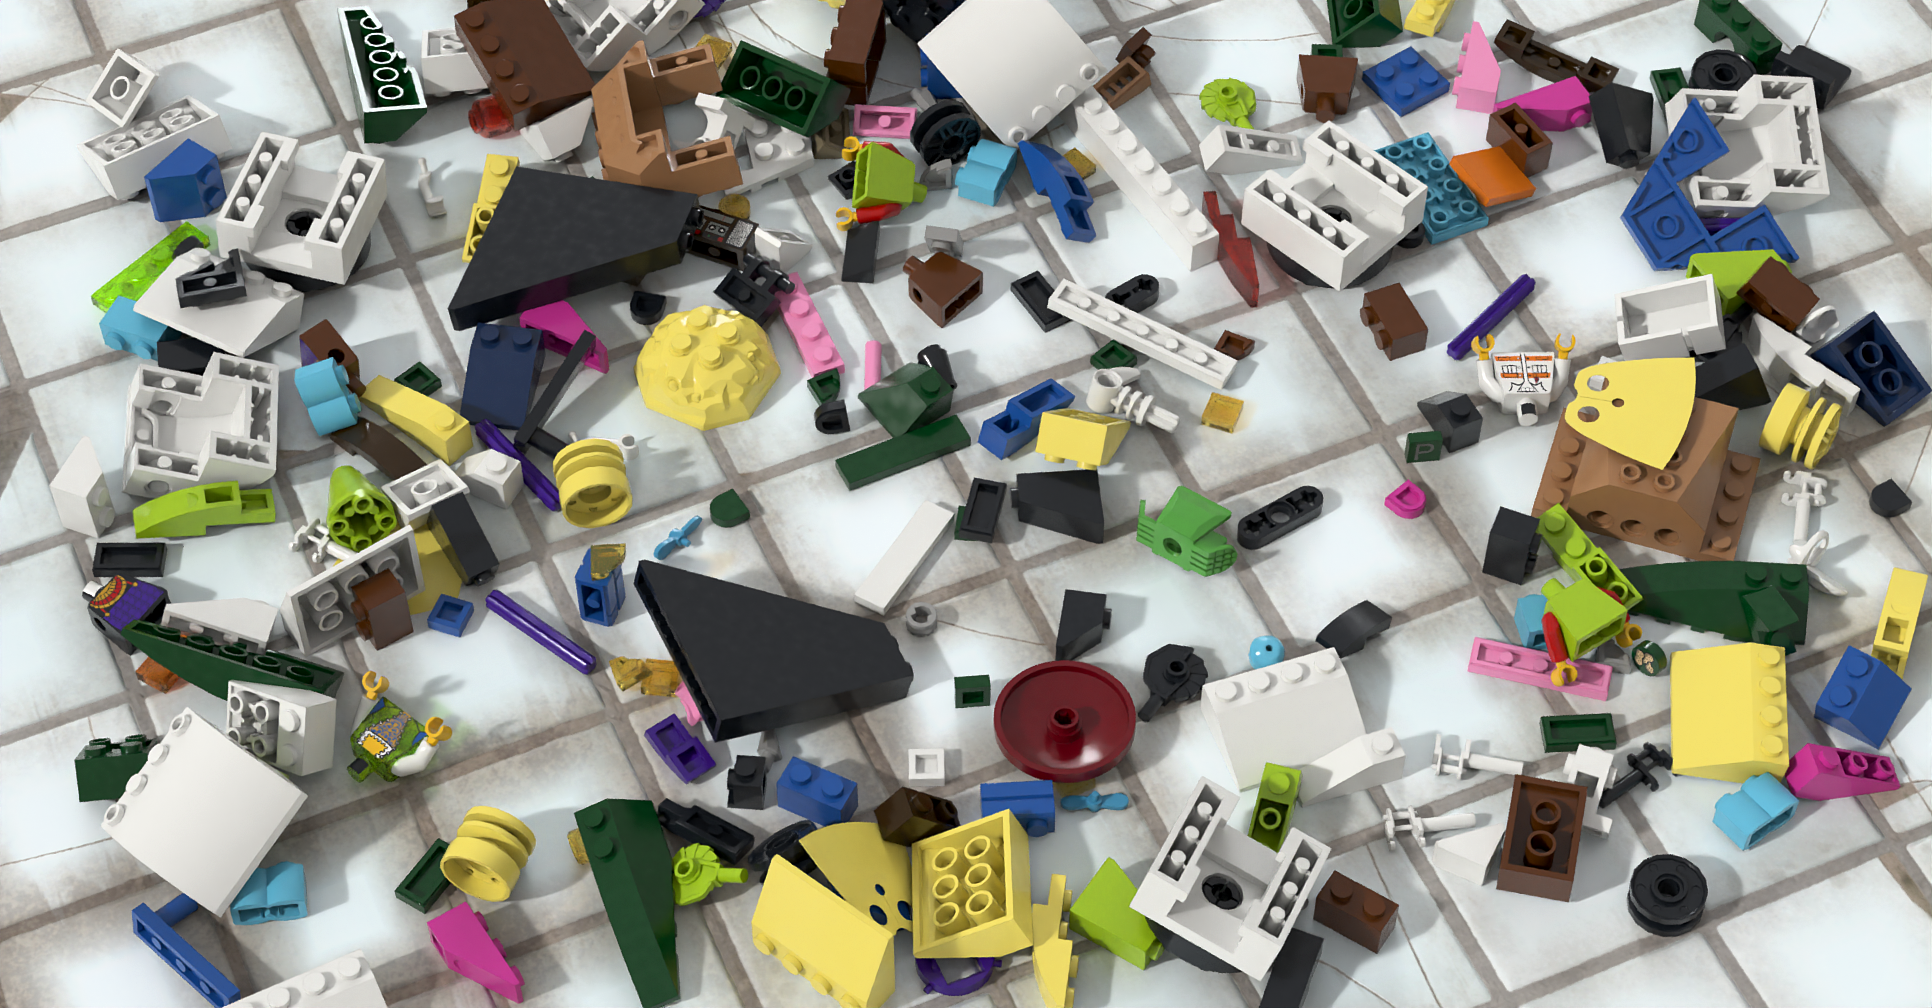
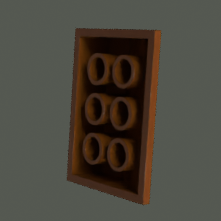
M490 0L481 2L454 15L455 30L458 38L515 132L592 95L591 89L595 86L594 81L544 0Z

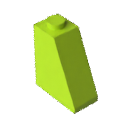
M1773 249L1695 253L1690 256L1685 277L1689 279L1712 274L1720 295L1722 316L1727 313L1731 315L1745 303L1736 292L1770 256L1776 261L1782 262L1791 274L1792 270L1789 264L1781 259Z
M1108 857L1069 910V929L1138 968L1145 970L1151 960L1157 961L1161 957L1165 948L1150 929L1145 916L1129 907L1138 890L1117 862Z

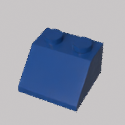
M189 138L144 176L155 220L159 222L206 217L227 198L217 155Z
M1849 645L1816 703L1814 718L1879 750L1912 688L1882 661Z

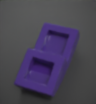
M675 713L645 731L644 737L653 749L686 785L716 767L715 761L697 736L692 738Z

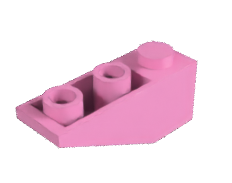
M1473 21L1471 33H1464L1461 51H1465L1466 55L1460 54L1457 73H1462V76H1455L1452 95L1458 96L1456 104L1458 109L1491 114L1493 113L1501 70L1480 23Z

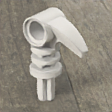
M1115 367L1099 369L1094 373L1086 399L1090 409L1098 413H1110L1115 409V413L1119 415L1126 411L1125 418L1131 420L1136 416V425L1140 427L1149 422L1170 433H1174L1177 430L1180 418L1156 406V397L1149 395L1142 399V392L1136 391L1134 394H1131L1132 387H1123V385L1140 378L1141 373L1137 368Z

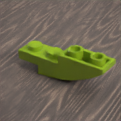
M238 481L217 482L181 489L160 496L133 509L136 539L206 535V526L275 522L276 516L272 489L239 490Z
M1559 503L1537 517L1540 519L1537 533L1543 534L1542 540L1552 551L1553 558L1574 582L1585 579L1595 586L1616 592L1627 610L1643 600L1640 593L1601 547L1597 548Z

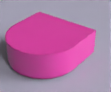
M1408 479L1385 498L1384 505L1402 518L1413 519L1419 517L1424 512L1426 495Z

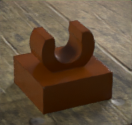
M1142 27L1124 44L1115 60L1120 63L1129 56L1144 69L1151 62L1150 59L1156 54L1153 48L1146 45L1152 34Z

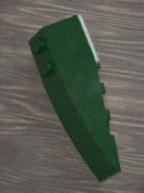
M368 6L337 8L345 60L364 144H382L384 142L397 141L427 113V105L418 73L414 67H409L404 53L397 51L395 41L390 35L386 36L383 32V25Z
M1693 561L1619 569L1643 597L1642 601L1628 610L1629 615L1637 617L1641 613L1655 617L1657 619L1656 622L1670 625L1671 621L1689 625L1691 626L1690 630L1704 634V631L1708 630L1724 634L1723 639L1737 642H1754L1741 596L1773 585L1799 618L1798 622L1789 625L1794 644H1805L1809 602L1806 564L1750 561Z
M132 620L121 631V636L151 659L180 678L228 701V682L230 680L311 690L335 698L344 676L342 671L278 651L267 649L265 655L247 652V644L233 642V645H216L211 636L194 634L188 635L185 638L181 637L179 629L140 620Z
M607 798L575 812L574 816L592 872L642 1007L660 1008L681 999L679 959L676 953L675 937H677V923L674 920V904H676L672 882L674 862L652 800Z

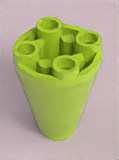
M344 465L333 471L329 483L326 517L328 531L337 544L359 553L386 538L392 529L395 528L397 519L394 508L388 498L359 470L352 466Z

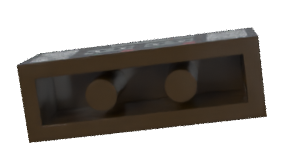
M700 205V208L704 210L703 223L700 228L697 227L694 233L692 249L686 253L744 271L747 266L743 263V258L748 253L753 255L756 253L754 233L759 224L746 218H739L724 213L721 210Z

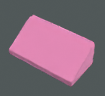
M855 104L853 136L910 139V131L918 118V110L911 107Z

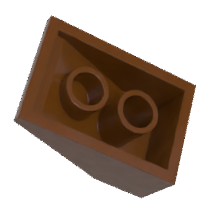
M1515 774L1496 889L1569 902L1575 875L1588 787Z

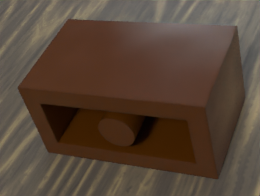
M1516 102L1490 114L1486 141L1492 147L1500 146L1527 178L1548 168L1553 142Z
M1772 256L1766 259L1736 292L1738 296L1761 316L1773 321L1777 326L1789 333L1799 325L1820 300L1807 284L1800 282L1782 262L1776 261Z
M1400 282L1364 293L1363 306L1360 309L1361 321L1365 327L1369 326L1374 334V340L1378 349L1385 352L1389 361L1425 350L1428 327Z
M389 568L351 587L354 597L351 608L359 622L355 623V626L363 641L370 640L378 651L414 632L406 592Z
M1334 870L1316 897L1313 920L1378 954L1395 928L1399 904Z

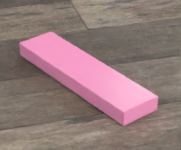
M1475 637L1467 671L1606 701L1613 666L1581 659L1572 662L1568 658L1566 662L1576 668L1577 678L1569 683L1566 673L1562 671L1561 675L1564 685L1557 687L1551 681V673L1557 666L1556 663L1551 662L1548 652Z

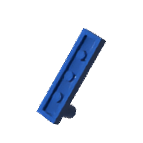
M182 893L155 912L144 902L132 910L133 933L215 1008H222L241 1000L240 990L171 928L198 909V904L195 900Z

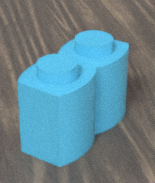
M982 138L976 146L970 148L967 164L964 168L960 167L956 174L955 185L959 186L958 196L994 207L1016 168L1017 149Z
M334 357L295 370L294 381L319 436L358 423V413L362 411L360 401L356 393L350 394L346 384H349L346 369L343 365L338 366Z
M1769 772L1759 777L1753 775L1743 783L1740 791L1734 794L1727 793L1717 801L1714 807L1716 812L1712 822L1744 851L1757 844L1768 833L1775 831L1795 815L1799 800Z
M285 861L266 869L256 868L230 904L233 924L255 925L269 920L288 921L307 916L306 877L303 864Z

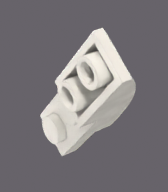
M1758 313L1753 316L1747 338L1757 357L1769 373L1783 387L1787 383H1791L1809 391L1808 406L1812 407L1823 397L1827 399L1828 406H1831L1833 403L1843 406L1841 414L1847 417L1854 410L1860 388L1848 379L1842 378L1829 370L1820 362L1811 359L1809 355L1812 346L1805 343L1801 338L1795 337Z

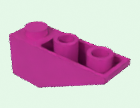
M1807 743L1789 759V767L1785 773L1789 789L1795 797L1817 801L1898 790L1901 787L1890 757Z
M464 902L427 922L431 942L449 969L518 1004L523 1002L521 986L525 985L524 979L515 965L509 967L505 961L507 955L500 941L497 938L491 940L487 934L489 930L488 925L479 911L473 913L468 903Z

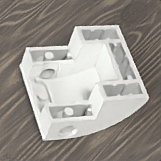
M544 0L581 62L590 71L611 70L637 41L644 40L648 56H650L672 40L705 5L702 0Z
M966 0L917 43L1006 146L1016 148L1017 150L1019 149L1018 143L1021 140L1028 141L1108 71L1048 0Z
M1753 75L1738 91L1682 88L1665 104L1669 136L1689 103L1696 97L1730 150L1725 156L1677 183L1699 218L1744 217L1763 205H1766L1773 216L1814 204L1830 195L1813 78Z
M213 352L203 376L140 363L132 383L128 386L122 493L156 499L181 489L226 481H238L239 490H250L271 478L276 472L279 365Z
M186 707L182 714L177 715L172 720L169 727L170 731L162 742L151 749L148 761L140 772L129 779L126 791L119 801L108 808L104 815V821L100 826L147 867L221 918L308 795L278 770L244 749L219 727Z

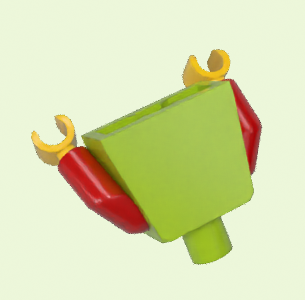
M849 136L844 140V147L846 148L842 149V158L846 161L856 160L852 208H856V212H852L846 207L839 208L836 211V217L844 216L849 219L846 222H838L836 224L838 230L848 231L852 228L853 222L856 221L859 224H865L895 217L911 205L912 201L922 203L925 200L927 186L914 182L915 164L906 159L892 143L864 141L863 144H859L858 139L853 136Z
M1556 578L1547 581L1541 589V593L1548 599L1541 623L1551 662L1556 663L1557 666L1551 673V681L1557 687L1564 685L1561 675L1562 671L1566 673L1569 683L1575 681L1578 675L1576 668L1567 664L1566 659L1569 658L1573 662L1614 636L1617 644L1622 648L1632 646L1633 641L1640 639L1642 636L1641 627L1628 622L1630 620L1628 610L1614 591L1595 586L1585 579H1580L1565 588Z

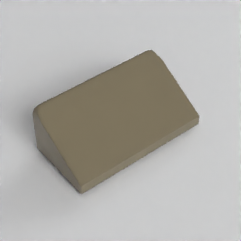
M843 107L837 120L811 136L814 159L842 158V149L846 148L844 147V140L850 136L849 109Z

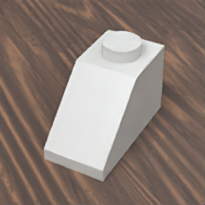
M493 449L466 457L455 471V474L469 487L471 495L506 510L524 487L521 462Z

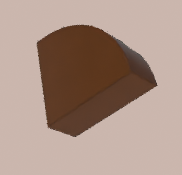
M1225 330L1214 350L1233 359L1241 360L1253 351L1255 341Z

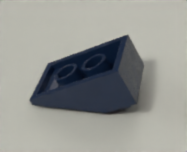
M1875 310L1852 323L1810 354L1813 360L1820 362L1829 370L1842 378L1848 379L1859 387L1860 392L1856 404L1883 427L1890 424L1932 392L1931 387Z
M477 323L470 347L460 415L468 420L470 425L475 426L483 419H488L499 429L516 431L520 429L530 414L546 356L542 330Z

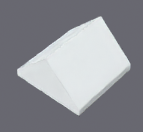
M441 459L380 487L382 493L392 503L401 529L410 525L413 530L427 523L432 505L460 492H463L466 499H468L470 494L469 487Z

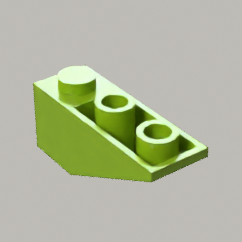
M1268 762L1265 764L1247 836L1277 853L1288 834L1303 777L1302 771Z

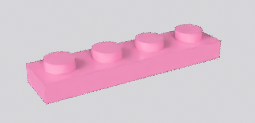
M797 272L788 274L789 280L795 284V289L790 294H786L782 290L775 293L774 296L781 302L777 310L811 377H816L836 368L839 374L845 373L844 362Z

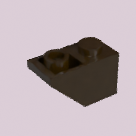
M903 786L874 810L883 840L906 847H911L912 843L961 826L957 817L958 811L952 801Z

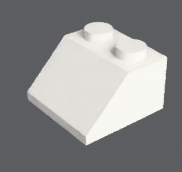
M83 435L49 487L62 526L99 539L105 528L110 527L113 523L115 509L90 437Z

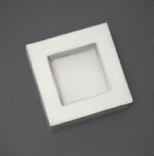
M944 748L908 749L909 787L945 786Z

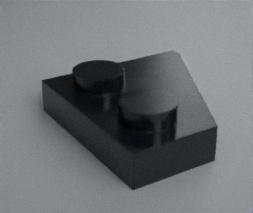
M238 248L228 251L229 259L217 265L209 261L199 266L198 269L175 278L180 308L198 307L207 303L223 300L230 301L247 296Z

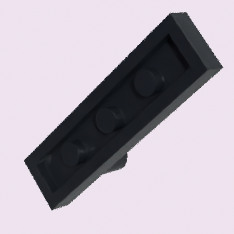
M583 331L516 433L514 445L522 453L526 454L532 446L555 459L556 455L569 445L542 428L595 349L596 336L590 332Z

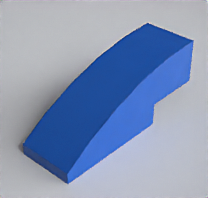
M1050 378L1009 399L1005 411L984 421L978 443L1000 460H1003L1038 436L1042 412L1068 408L1074 401L1075 395Z

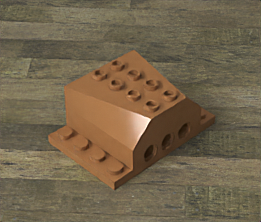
M1604 378L1601 391L1605 390L1609 385L1607 378ZM1694 397L1693 408L1685 433L1670 461L1661 470L1622 455L1579 433L1566 422L1565 413L1567 408L1563 407L1532 508V517H1539L1559 503L1581 530L1697 561H1734L1761 459L1728 450L1739 408ZM1614 399L1612 405L1622 407L1624 401L1622 399ZM1597 409L1595 415L1578 411L1579 419L1584 422H1594L1600 416Z

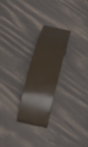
M1508 19L1494 40L1495 45L1503 53L1533 74L1553 83L1576 76L1588 92L1595 93L1613 82L1619 72V68L1592 56L1588 63H1584L1532 40L1535 31Z
M358 416L357 424L334 431L329 435L332 441L350 455L354 456L358 453L393 481L427 465L414 451L393 434Z

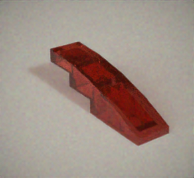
M1216 191L1203 192L1202 214L1219 233L1217 260L1234 288L1251 308L1257 307L1259 281L1251 238H1237L1233 214L1220 215Z

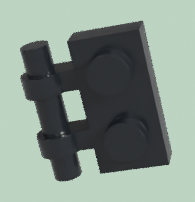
M748 253L743 258V263L747 266L745 270L741 273L733 267L713 293L742 315L754 320L762 327L781 304L777 297L774 296L775 293L782 290L786 294H790L794 291L795 284L789 280V276L780 269L774 270L771 268L769 261L763 257H756ZM763 277L766 281L760 286L755 283L757 278Z

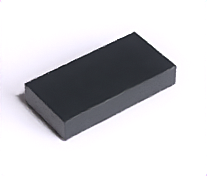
M1038 270L1011 283L1010 291L1045 333L1072 320L1047 308L1048 300L1055 290Z
M974 477L959 528L960 538L992 544L1007 491L1006 483Z
M97 543L92 568L94 577H114L116 574L122 573L131 577H163L167 555L166 543Z

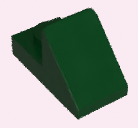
M1773 585L1741 596L1754 643L1785 647V656L1797 652L1789 625L1798 622L1799 618Z

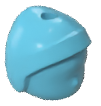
M1269 635L1255 638L1250 646L1249 662L1255 670L1283 662L1285 649L1282 642L1278 638Z

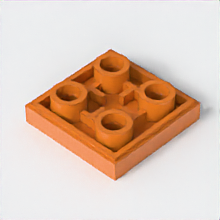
M1500 146L1453 156L1449 163L1458 174V178L1475 194L1478 202L1485 207L1532 197L1536 190V187Z

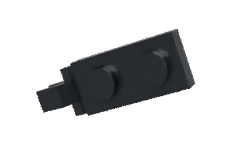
M668 798L658 805L657 815L663 827L692 844L699 843L700 845L711 847L714 850L713 853L719 858L734 866L754 846V835L697 805L687 808Z

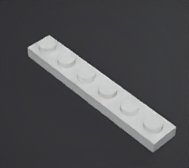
M1066 279L1061 281L1048 300L1047 308L1220 390L1223 389L1236 369L1238 360Z

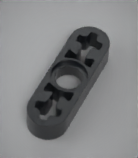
M1302 486L1245 516L1238 523V543L1249 550L1260 549L1317 518L1322 512V492L1313 486ZM1274 513H1284L1289 517V520L1279 523L1274 521L1271 516Z

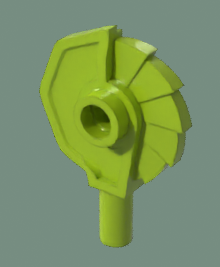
M1230 77L1229 79H1214V82L1204 85V89L1199 95V100H1201V109L1205 110L1211 119L1214 117L1222 122L1227 120L1234 127L1254 129L1248 120V117L1256 111L1255 92L1243 81L1241 82Z
M695 843L687 848L682 847L673 857L674 873H672L673 889L675 890L676 904L682 907L697 901L700 902L715 887H723L724 883H746L748 871L745 868H725L719 863L721 860L713 853L714 850L709 846Z

